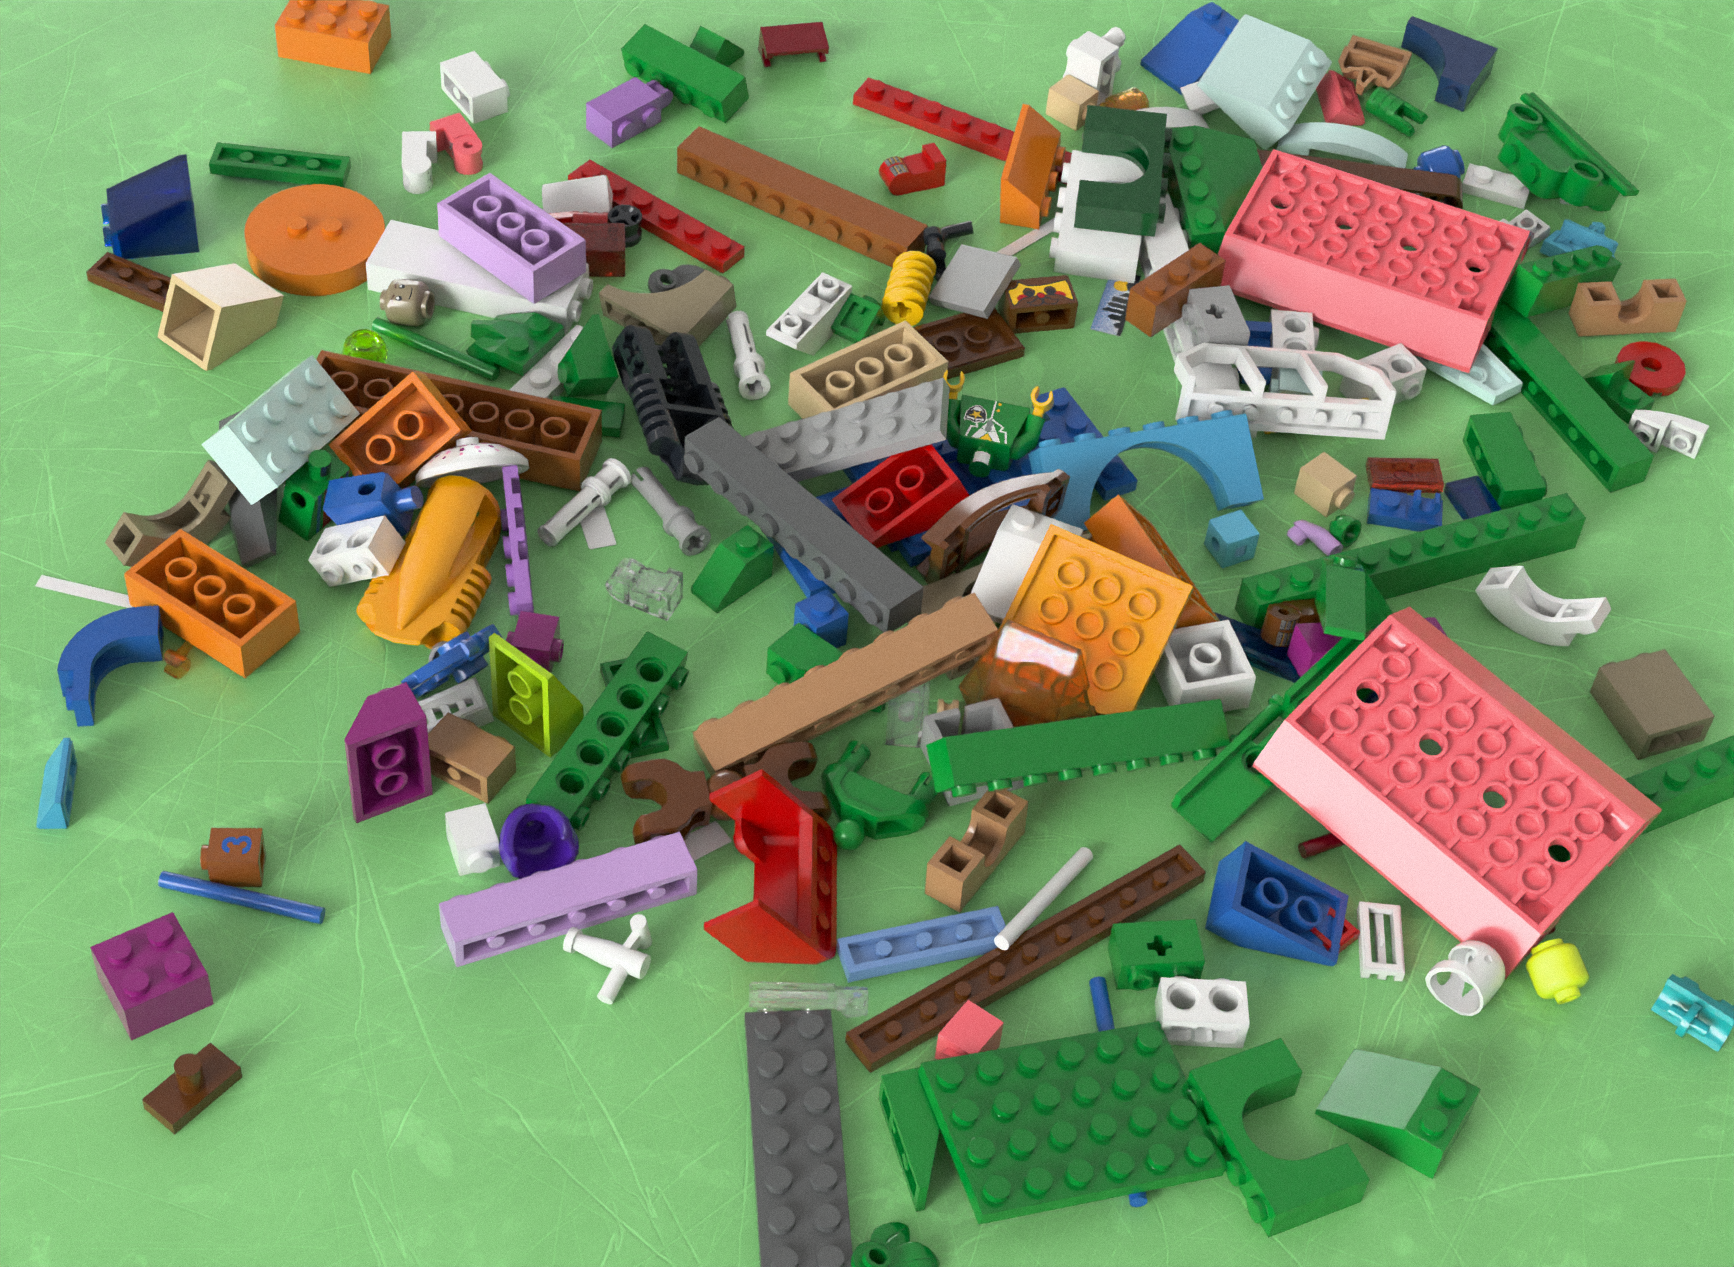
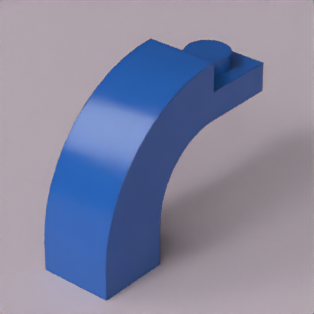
M159 605L126 608L106 614L83 627L64 648L58 663L57 672L63 697H66L67 710H74L78 727L94 726L97 688L108 673L130 663L163 661L164 630Z

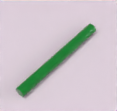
M379 317L375 318L372 323L373 331L492 381H495L499 376L500 369L415 332Z

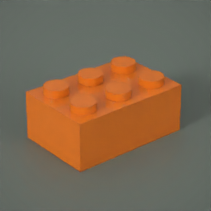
M290 0L275 24L278 57L371 74L391 38L389 5L370 0Z
M413 371L334 439L329 446L339 459L350 467L353 476L378 472L388 473L398 486L404 489L416 480L415 476L428 461L438 453L456 446V440L465 438L472 430L427 375Z

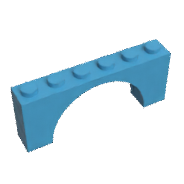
M1232 410L1213 413L1210 420L1199 421L1198 416L1181 418L1177 420V425L1165 427L1164 421L1153 422L1143 425V431L1131 432L1130 427L1117 428L1108 431L1109 436L1096 438L1095 433L1081 434L1073 437L1074 442L1061 444L1060 438L1039 442V448L1028 454L1032 474L1054 472L1060 469L1070 476L1062 509L1053 519L1081 528L1083 532L1088 530L1084 522L1090 518L1092 492L1100 473L1117 454L1132 449L1152 448L1163 450L1187 462L1201 475L1208 485L1215 500L1217 511L1250 506L1264 500L1247 415L1233 416Z

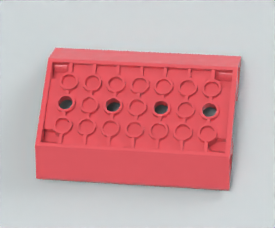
M1273 149L1224 235L1218 255L1226 260L1221 286L1230 285L1234 295L1278 310L1312 313L1314 322L1389 347L1402 343L1415 356L1469 373L1489 333L1499 300L1518 264L1522 263L1534 238V233ZM1341 225H1346L1352 229L1344 230L1340 229L1339 227ZM1405 246H1411V247L1415 248L1416 250H1415V251H1408V250H1405V249H1403V248H1404ZM1469 268H1478L1480 269V272H1472L1469 270Z
M1411 607L1390 614L1283 721L1253 763L1254 768L1461 943L1467 940L1481 941L1495 949L1505 965V980L1531 953V949L1537 946L1558 924L1566 909L1606 866L1611 867L1662 811L1649 798ZM1363 688L1372 689L1378 695L1379 700L1374 703H1364L1358 698L1356 692ZM1427 739L1433 740L1439 744L1441 752L1437 755H1428L1421 750L1419 743ZM1487 792L1499 793L1504 798L1505 805L1501 808H1492L1485 803L1483 795ZM1553 845L1565 847L1570 854V860L1566 862L1554 860L1550 856L1548 848Z

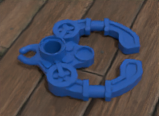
M494 624L487 626L472 636L466 631L438 648L439 657L407 676L401 683L407 682L416 699L448 681L451 674L456 682L460 684L488 666L483 656L489 652V636L496 633L501 638L503 637Z

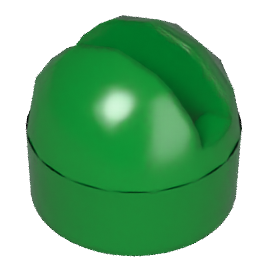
M1339 515L1336 516L1335 521L1330 522L1329 533L1343 546L1348 547L1358 539L1362 525L1359 520L1352 516Z

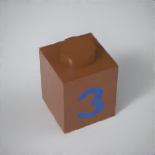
M211 828L209 845H202L200 855L201 869L208 870L210 881L233 887H262L266 860L263 829Z

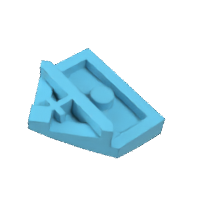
M1565 219L1561 230H1556L1544 240L1540 252L1551 257L1599 245L1609 249L1614 257L1618 243L1604 235L1606 227L1602 222H1592L1589 227H1584Z

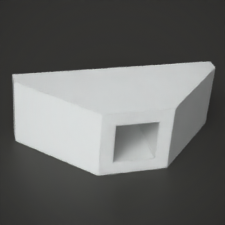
M822 272L767 329L766 336L814 356L831 338L833 333L830 327L852 292V285Z

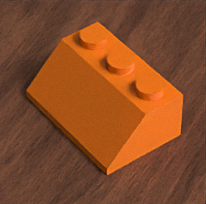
M1022 104L1001 177L1000 223L1039 230L1042 217H1048L1050 213L1052 198L1048 196L1050 191H1056L1059 172L1055 171L1057 166H1063L1066 148L1060 146L1061 132L1027 104Z

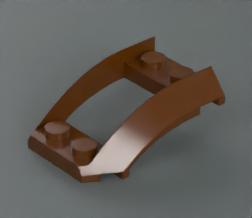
M1057 469L1054 472L1038 473L1004 480L969 495L951 508L921 537L932 549L931 554L916 569L927 584L944 579L953 572L960 573L969 563L990 549L997 530L1009 509L999 510L1014 503L1030 499L1026 506L1020 507L1054 518L1062 509L1070 476L1064 471Z

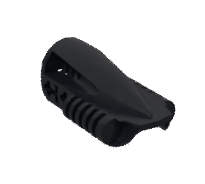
M627 325L616 338L612 346V354L622 384L635 406V412L642 427L643 435L646 438L649 452L659 456L660 460L669 467L677 481L696 486L709 485L698 474L692 473L684 463L685 436L718 417L733 429L734 427L728 415V410L724 405V399L719 386L711 382L695 337L687 333L672 332L660 346L655 345L652 333L648 328Z

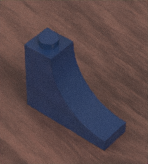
M1411 16L1407 22L1401 45L1402 48L1422 58L1435 72L1439 85L1434 101L1462 112L1491 74L1498 50L1496 47Z

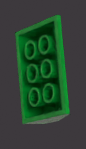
M1196 125L1172 128L1170 148H1164L1165 153H1170L1168 173H1163L1164 178H1168L1167 189L1174 208H1178L1180 226L1182 230L1185 229L1187 232L1189 250L1201 243L1218 255L1226 231L1262 170L1255 140Z

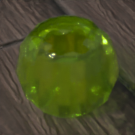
M360 329L352 332L345 338L342 354L385 363L388 348L381 335L372 330Z

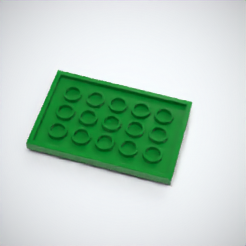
M1159 1021L922 1062L918 1071L979 1225L1223 1176L1227 1168L1219 1147L1215 1144L1205 1127L1207 1122L1201 1109H1196V1106L1190 1101L1185 1092L1186 1089L1190 1088L1189 1083L1164 1030H1161Z

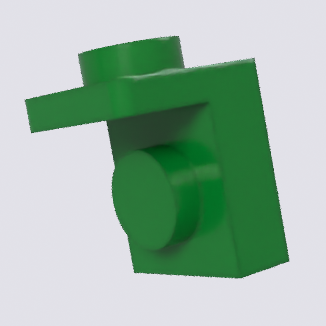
M850 293L830 328L832 333L857 343L868 338L875 325L882 326L886 319L881 304L877 300L867 295H863L861 298Z

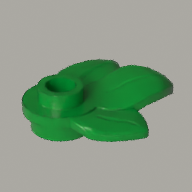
M890 1222L875 1228L870 1240L859 1244L851 1256L852 1267H939L940 1265L938 1258L931 1249L919 1242H910L909 1227L900 1222Z

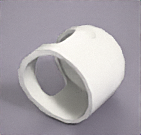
M1467 940L1452 948L1448 955V960L1435 964L1425 978L1426 985L1438 1001L1456 1013L1464 1016H1473L1480 1013L1498 992L1505 980V965L1497 951L1488 944L1481 941ZM1450 971L1449 980L1444 985H1440L1437 981V973ZM1467 982L1474 988L1462 997L1464 984Z

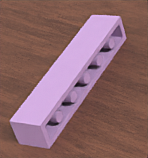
M680 832L667 836H656L640 844L619 847L609 853L589 859H579L569 865L549 871H538L531 876L508 883H498L488 889L475 893L457 895L448 901L439 903L441 929L455 965L460 967L565 935L571 927L578 929L588 928L696 895L698 869Z

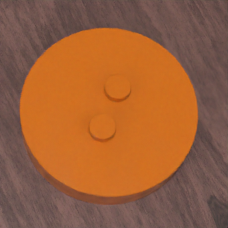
M326 184L302 185L288 188L266 198L250 213L244 230L248 262L253 272L263 282L286 293L301 296H326L345 292L367 281L366 262L385 231V223L378 207L370 199L351 189Z

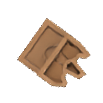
M1352 35L1348 46L1344 47L1338 62L1345 78L1357 79L1355 93L1363 95L1374 85L1384 87L1389 91L1400 84L1410 63L1412 52Z

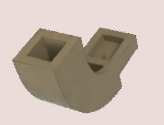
M208 460L180 502L172 508L155 515L145 516L123 512L105 543L121 563L129 567H133L179 529L207 544L223 529L231 518L224 508L237 487L215 461Z

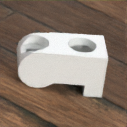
M436 131L402 132L403 186L406 191L412 194H423L432 188L431 163H437L438 158Z

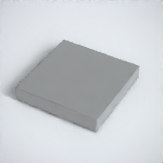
M961 244L928 298L932 305L988 319L1021 264L1017 257Z

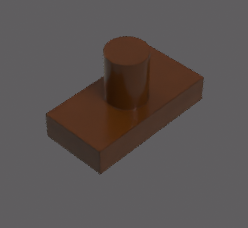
M209 1043L196 1055L188 1053L178 1057L174 1063L175 1072L142 1099L143 1106L147 1112L175 1135L242 1078L241 1067L212 1043Z

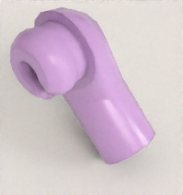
M1305 520L1293 522L1294 526L1287 531V536L1297 546L1302 545L1308 538L1327 556L1341 553L1343 545L1325 528Z

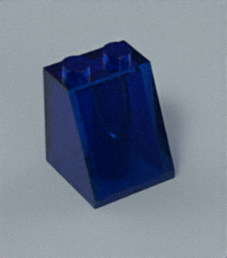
M187 154L178 155L106 189L107 203L101 204L103 224H109V226H103L105 247H112L114 255L124 259L199 252Z

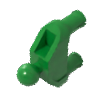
M850 741L838 761L827 765L821 774L825 795L839 822L833 831V839L836 845L843 850L850 851L859 848L865 836L878 840L909 835L921 829L929 818L928 807L938 794L935 792L933 777L928 785L926 784L930 772L921 773L909 794H902L858 774L865 762L869 760L871 751L862 743L855 752L854 750L859 741Z

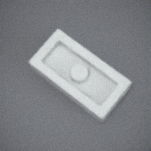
M1471 163L1468 166L1462 184L1463 193L1524 209L1530 191L1514 175Z

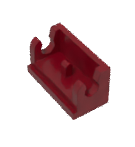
M823 22L760 27L758 50L764 67H771L769 59H773V56L817 53L819 62H826L825 54L829 53V45Z

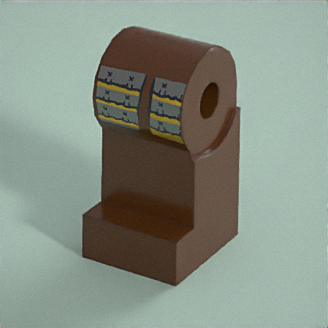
M1315 598L1270 604L1260 632L1261 638L1271 645L1288 647L1296 624L1321 623L1314 602Z

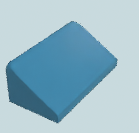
M63 738L45 765L36 823L39 829H65L69 826L78 766L73 741L70 738Z

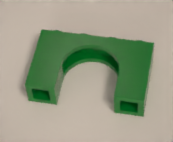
M1282 1038L1190 1070L1187 1079L1190 1088L1185 1090L1190 1101L1196 1106V1109H1201L1207 1122L1205 1127L1215 1144L1219 1147L1227 1164L1225 1171L1229 1181L1233 1186L1239 1187L1247 1201V1209L1252 1220L1257 1224H1261L1268 1238L1360 1203L1370 1180L1348 1143L1308 1158L1286 1160L1271 1156L1262 1151L1247 1135L1242 1121L1245 1116L1252 1111L1295 1096L1302 1070Z

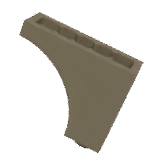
M704 270L692 281L668 291L634 293L607 284L599 292L602 311L605 317L623 327L635 325L648 328L652 333L655 345L660 346L672 332L691 334L695 337L698 346H700L737 307L734 285L726 277L717 276L708 270Z

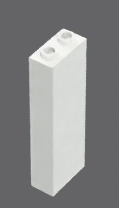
M390 220L366 262L368 290L382 292L383 289L388 288L391 281L399 278L423 281L428 286L429 291L434 293L435 305L495 318L497 315L536 312L563 325L564 334H568L573 321H579L582 303L584 299L588 300L593 290V279H589V264L586 263V272L533 304L440 237L439 230Z

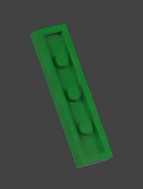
M217 142L209 162L210 174L228 177L345 187L351 169V161L349 156Z

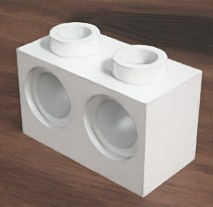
M1271 309L1268 321L1272 323L1271 348L1315 351L1318 345L1319 328L1313 327L1312 313ZM1272 367V379H1277L1280 368Z
M1402 343L1358 360L1384 372L1397 391L1394 404L1406 399H1413L1420 394L1427 368ZM1343 376L1339 391L1346 398H1369V400L1381 401L1372 387Z
M384 515L325 528L308 561L328 586L332 587L389 575L406 542Z
M1184 976L1161 977L1155 999L1156 1021L1160 1022L1161 1030H1164L1170 1045L1243 1048L1250 1025L1246 981H1231L1225 978L1214 980L1189 979Z

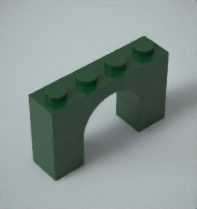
M1087 105L1082 153L1125 158L1137 165L1143 172V175L1132 182L1122 184L1079 180L1074 228L1155 237L1157 223L1164 224L1166 203H1160V198H1166L1168 178L1162 177V173H1168L1170 153H1165L1164 148H1170L1172 128H1166L1167 114Z

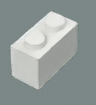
M475 51L440 62L441 89L473 124L508 112L507 98L510 92L506 81L500 79L494 73L490 64L487 61H483Z

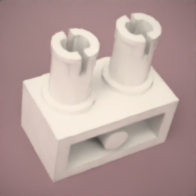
M1118 27L1111 28L1102 37L1087 31L1078 39H1074L1067 48L1066 55L1068 60L1063 78L1069 74L1098 90V106L1104 105L1112 97L1115 73L1121 69L1119 67L1121 66V59L1118 57L1119 48L1125 43V33Z

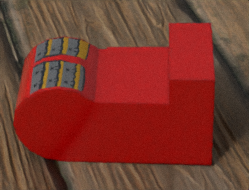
M933 142L922 145L921 153L905 156L904 158L895 156L886 159L879 168V176L889 191L896 196L942 187L945 185L947 160Z

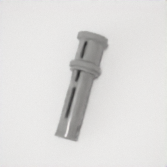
M648 467L638 468L636 471L641 475L643 481L633 473L631 475V484L663 519V529L665 532L679 541V548L685 555H696L703 551L711 539L708 529L697 524L691 509L686 506H680Z

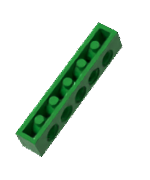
M647 631L527 795L525 804L553 806L567 816L574 830L581 831L590 817V807L594 801L601 802L607 795L612 783L611 777L615 772L622 773L626 768L632 754L629 751L632 743L641 745L645 741L651 728L650 721L652 715L660 718L670 702L669 695L673 689L679 691L686 682L689 675V670L685 668L688 652Z

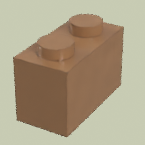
M448 712L428 733L431 774L487 804L516 773L515 746L511 745L509 741L501 736H494L478 728L470 720L461 719Z

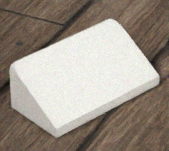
M606 175L542 185L543 210L548 214L569 211L609 213L612 209L613 192Z

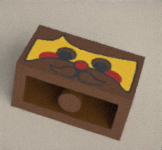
M1068 275L1011 280L998 302L1001 317L1014 334L1070 329L1075 326L1078 300Z

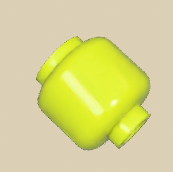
M1561 938L1541 943L1531 949L1532 956L1527 960L1526 969L1536 993L1541 998H1555L1557 1004H1564L1581 996L1579 989L1588 982L1589 974L1575 945L1564 943Z

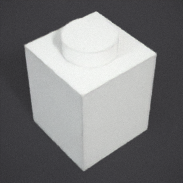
M486 803L445 813L447 840L459 876L470 873H482L490 868L500 866L499 840Z

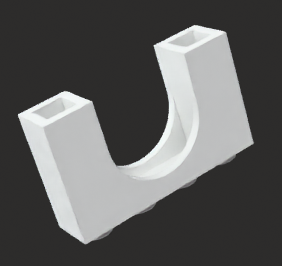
M1072 150L1071 162L1063 164L1061 182L1067 183V187H1060L1057 207L1063 208V213L1056 212L1053 232L1059 233V238L1052 237L1049 258H1055L1054 272L1134 283L1141 236L1074 228L1079 180L1116 184L1132 182L1143 175L1141 169L1133 162L1117 156L1082 153V151Z

